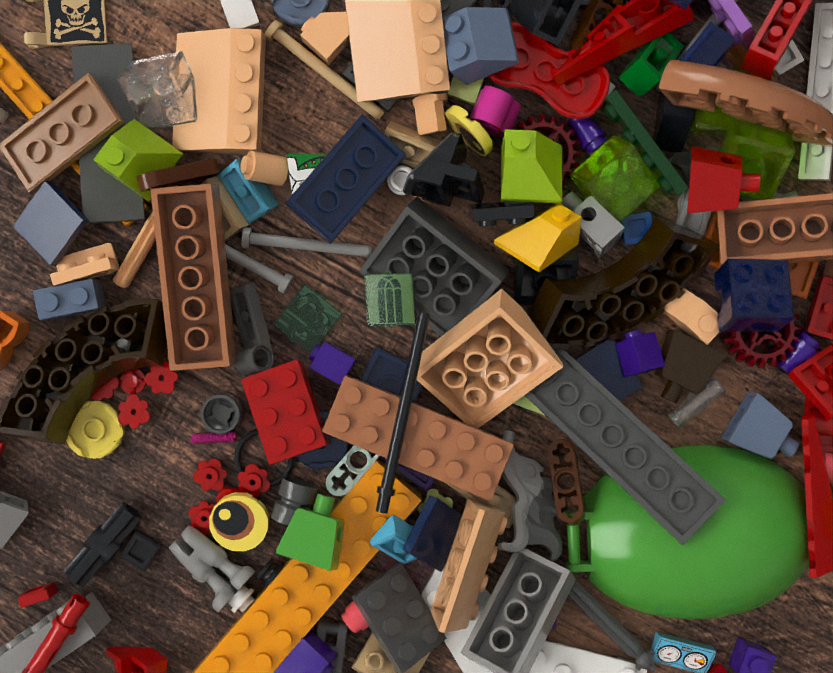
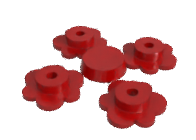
M164 361L163 366H151V372L146 375L139 369H133L123 373L120 381L117 377H114L106 382L104 386L102 385L91 395V398L95 401H101L104 397L111 399L114 396V390L118 389L120 385L124 392L131 395L127 397L126 402L119 404L118 408L121 413L118 416V421L122 425H129L132 429H137L140 423H147L151 415L147 410L149 403L146 400H141L135 394L141 392L146 384L152 386L151 390L155 394H160L161 392L170 394L175 389L174 382L178 380L179 375L176 372L170 371L168 361Z
M212 458L208 462L205 460L199 462V469L193 474L194 481L201 484V488L204 491H208L211 488L213 490H220L216 496V504L223 496L234 492L250 493L256 498L261 492H267L270 488L267 470L259 469L253 463L247 465L245 471H241L238 474V480L240 481L238 490L230 486L223 488L227 470L222 468V463L217 458ZM201 501L198 506L191 507L188 513L192 519L191 526L195 529L200 528L203 534H211L209 517L216 504L209 505L207 501Z

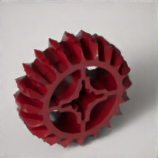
M545 114L539 115L538 123H536L532 115L528 116V126L523 121H518L516 124L518 130H534L551 134L548 137L554 142L558 140L561 143L565 156L564 164H562V188L567 185L564 177L570 180L575 177L574 172L569 168H580V163L573 160L582 156L581 151L573 150V148L580 145V140H570V137L575 134V130L571 129L566 133L563 129L566 127L567 122L562 121L559 126L555 125L557 117L554 115L550 118L549 123L546 122Z
M757 289L755 295L752 291L744 292V298L736 296L734 298L736 306L727 305L726 309L731 315H722V318L728 324L720 332H727L728 337H724L721 341L723 344H732L727 349L728 354L737 352L735 356L737 362L745 360L747 367H753L756 363L757 368L764 369L766 364L770 367H775L777 359L780 361L787 360L785 350L789 352L796 351L791 342L801 340L798 336H794L795 331H801L802 329L800 325H794V321L798 320L800 315L790 313L795 305L792 303L784 305L786 301L784 295L776 298V292L773 290L768 291L765 295L763 289ZM758 304L768 307V310L761 313L758 318L746 313L750 308ZM777 319L780 322V333L775 327ZM740 324L746 329V335L743 340L740 334ZM757 324L764 325L762 328H764L765 334L757 333L759 330L756 329ZM763 340L775 344L771 349L763 353L752 351L755 345H760Z

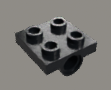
M502 201L468 204L469 216L473 222L479 223V226L497 225V220L505 219L509 221V224H522L527 222V218L534 217V205L532 202Z

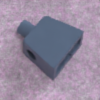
M750 391L746 394L720 437L723 441L770 459L774 458L777 451L791 457L799 446L798 441L788 436L793 423L762 395Z

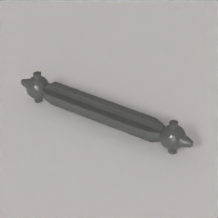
M575 581L568 597L628 656L636 658L637 665L635 668L640 671L642 668L655 672L656 667L652 656L654 652L651 649L643 651L640 643L578 581Z

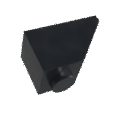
M659 92L653 140L661 151L682 152L693 120L694 108L673 105L662 92Z

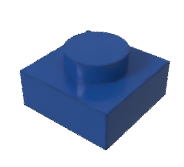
M651 212L619 217L620 223L625 227L622 234L623 246L637 244L643 238L652 224Z

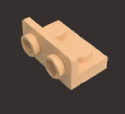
M105 243L63 256L56 265L58 272L50 274L53 286L94 279L117 272L120 267L113 244Z

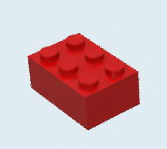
M296 359L241 379L269 465L331 445L328 434L322 432L324 422L303 361Z

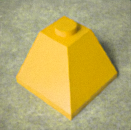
M558 203L535 212L534 217L527 218L526 223L516 224L495 238L494 244L532 269L540 272L578 245L582 216Z

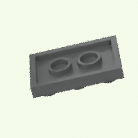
M396 563L351 596L397 673L406 672L447 639L443 632L438 631L430 609L402 563Z

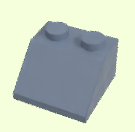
M465 7L442 18L450 72L465 85L519 63L510 16L506 8Z

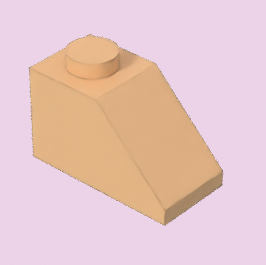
M346 12L320 13L316 18L310 17L301 28L302 33L300 36L302 42L328 66L350 43Z
M683 288L682 290L685 293L679 299L676 297L663 307L664 313L691 338L708 345L728 322L705 301Z

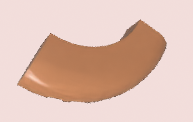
M671 60L663 72L659 90L673 105L715 112V108L719 107L722 108L721 112L731 115L733 118L751 124L758 123L766 127L765 130L773 133L780 140L833 147V114L821 103L799 91L746 73L687 61Z

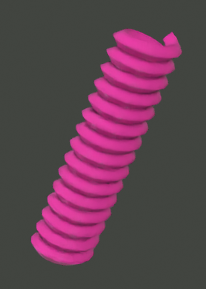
M235 431L223 434L212 432L193 433L190 443L192 445L199 443L211 444L214 442L234 443L237 437Z

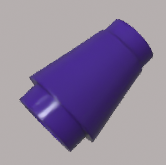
M590 117L585 119L570 118L568 120L572 129L575 130L576 138L580 140L582 151H587L590 156L595 150L604 148L609 143L606 138L607 133Z
M802 330L798 335L794 334V336H798L801 340L791 342L796 351L789 352L785 350L787 360H779L777 362V365L788 374L791 370L817 354L816 350L821 346Z

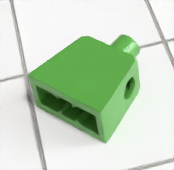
M318 493L313 510L297 508L277 547L276 553L328 571L337 570L344 520L330 516L335 498Z

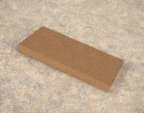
M87 73L2 141L0 149L27 191L35 194L44 181L54 179L125 122L94 75Z

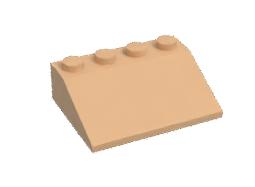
M345 0L357 103L416 97L430 93H446L450 90L440 0Z
M227 28L177 33L173 147L181 152L247 155L251 150L261 152L266 38L261 29Z
M501 289L422 352L416 380L464 423L480 428L563 368V363L524 309Z
M470 498L467 499L430 610L438 631L447 633L466 629L469 621L475 620L479 608L476 600L479 591L484 592L488 575L485 573L488 564H493L496 558L498 547L495 546L498 534L502 535L507 524V518L504 517L505 512L502 509Z

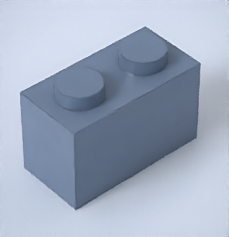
M87 279L33 290L39 320L50 321L98 311L100 307L107 306L102 280Z

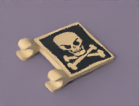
M25 0V1H27V2H37V1H41V0ZM44 0L46 33H24V43L31 49L51 46L108 44L105 0Z

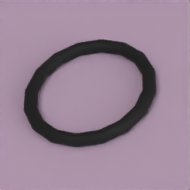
M257 429L251 430L244 435L235 448L234 462L238 473L244 471L240 461L241 450L246 441L255 435H259ZM294 458L288 459V465L284 473L277 479L271 480L270 487L279 485L283 477L289 476L294 467Z

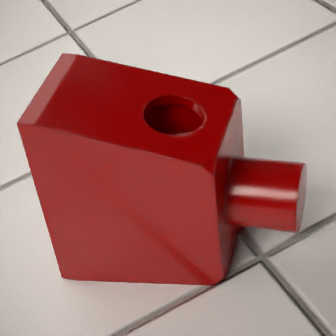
M692 147L687 213L736 209L739 205L740 192H759L760 174L742 173V157L740 155Z

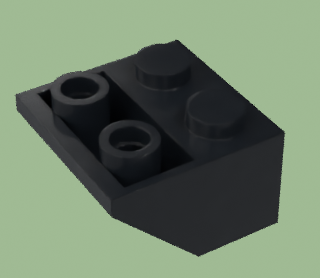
M512 0L508 12L532 34L559 46L583 0Z

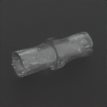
M712 377L698 394L689 393L686 396L687 399L667 414V416L678 429H681L697 414H703L706 411L705 408L716 398L724 394L725 390Z

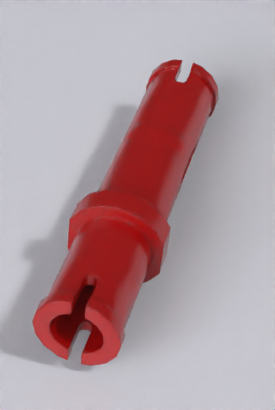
M77 593L71 596L62 613L56 615L53 619L52 628L22 673H45L68 636L75 633L77 622L90 606V601H87L86 597Z

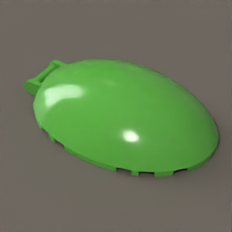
M686 445L671 448L726 499L684 545H681L607 474L598 478L599 481L585 495L586 509L583 520H586L587 561H580L579 524L575 526L567 525L569 562L565 563L566 569L571 572H588V580L603 594L626 607L666 618L714 619L741 614L759 608L785 593L800 579L809 565L805 489L794 476L777 463L753 452L734 447ZM566 510L563 513H567L569 518L574 517V512L578 510Z

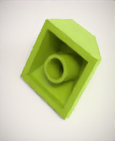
M133 119L111 135L93 160L101 169L149 202L151 200V191L141 192L136 177L150 171L174 167L184 154L136 119Z
M505 129L501 146V201L562 203V146L534 130Z

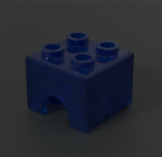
M727 259L715 272V290L719 291L721 289L723 295L722 309L717 315L719 331L779 332L794 319L788 260Z

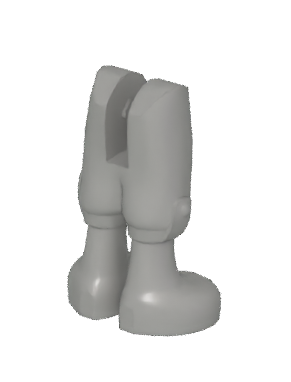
M188 525L181 533L186 543L176 539L169 546V549L192 574L195 580L202 583L207 582L215 592L212 607L219 613L239 589L253 576L255 571L250 566L241 567L228 560V554L224 547L217 545L200 531ZM213 566L222 570L229 577L230 583L218 575Z

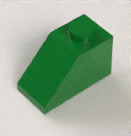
M670 32L647 42L629 62L619 76V79L640 98L661 81L667 64L671 60L676 59L684 46Z

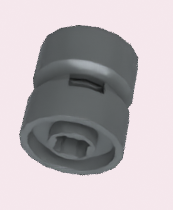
M221 393L212 396L205 401L201 408V421L205 428L212 433H227L238 427L244 420V403L238 396L231 393Z
M283 477L278 491L281 499L275 501L271 518L288 526L297 508L310 509L309 505L315 503L319 487L301 479Z

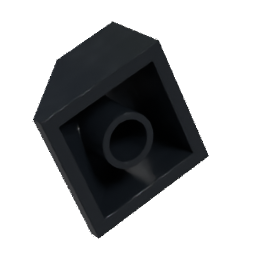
M577 246L540 272L514 257V300L518 304H534L546 277L565 280L576 279L579 264Z

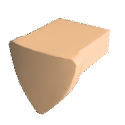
M447 93L424 94L412 100L415 108L418 135H428L447 130L443 103L448 102Z

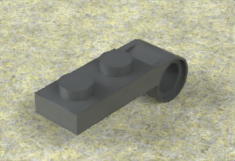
M247 284L230 290L231 304L244 346V350L239 351L235 356L236 369L245 376L268 370L273 366L274 355L269 341L268 326L263 316L255 284Z

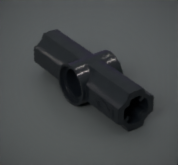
M125 502L121 503L108 520L96 528L83 543L84 548L67 565L64 570L67 578L74 584L84 587L104 563L107 564L123 546L125 538L140 523L143 517L139 514V511L132 505Z

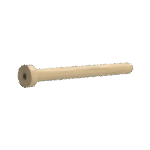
M274 20L264 34L268 40H277L375 119H381L384 115L382 108L373 101L357 103L356 88L284 32L282 30L283 24L278 20Z

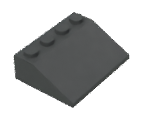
M416 197L406 206L359 272L366 278L367 275L412 274L414 315L418 317V312L430 314L428 326L442 336L482 305L503 281L509 269L420 198ZM385 276V278H388V279L394 277V276ZM381 279L378 287L385 288L388 280ZM398 279L391 280L395 288L401 287ZM390 282L387 284V288H393ZM397 288L395 290V299L403 306L402 290ZM387 289V294L394 299L393 289Z

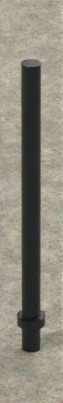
M418 312L381 486L377 487L376 491L379 493L375 511L380 513H388L391 496H394L396 489H393L430 319V314Z

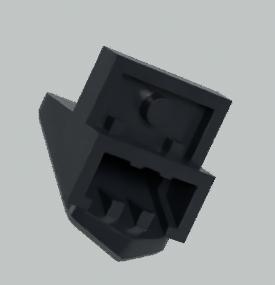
M455 132L445 137L409 173L403 187V193L422 197V200L448 207L451 206L453 197L482 203L485 191L478 170L472 165L464 163L467 149L462 134Z

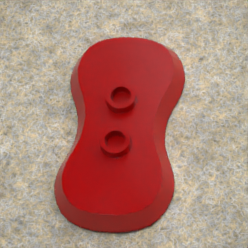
M511 22L519 63L488 77L499 85L509 88L526 89L540 95L558 113L565 117L585 119L595 114L604 103L610 87V74L606 66L601 64L557 85L550 71L553 68L559 69L569 60V51L559 49L548 41L532 34L520 22Z

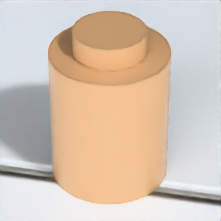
M252 150L248 152L247 156H243L240 165L241 173H244L246 180L282 186L285 183L289 170L286 157Z

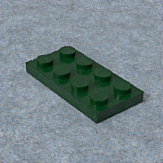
M614 90L606 96L603 112L612 124L618 122L622 127L623 131L620 135L630 148L635 145L641 155L638 159L647 171L653 169L659 177L655 182L665 195L678 196L689 187L618 91Z

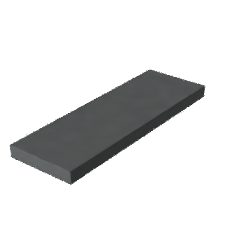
M131 43L71 46L74 84L87 73L94 75L125 122L79 158L83 215L89 220L87 224L146 220L144 198L101 169L93 160L111 135L133 119L138 121L133 46Z

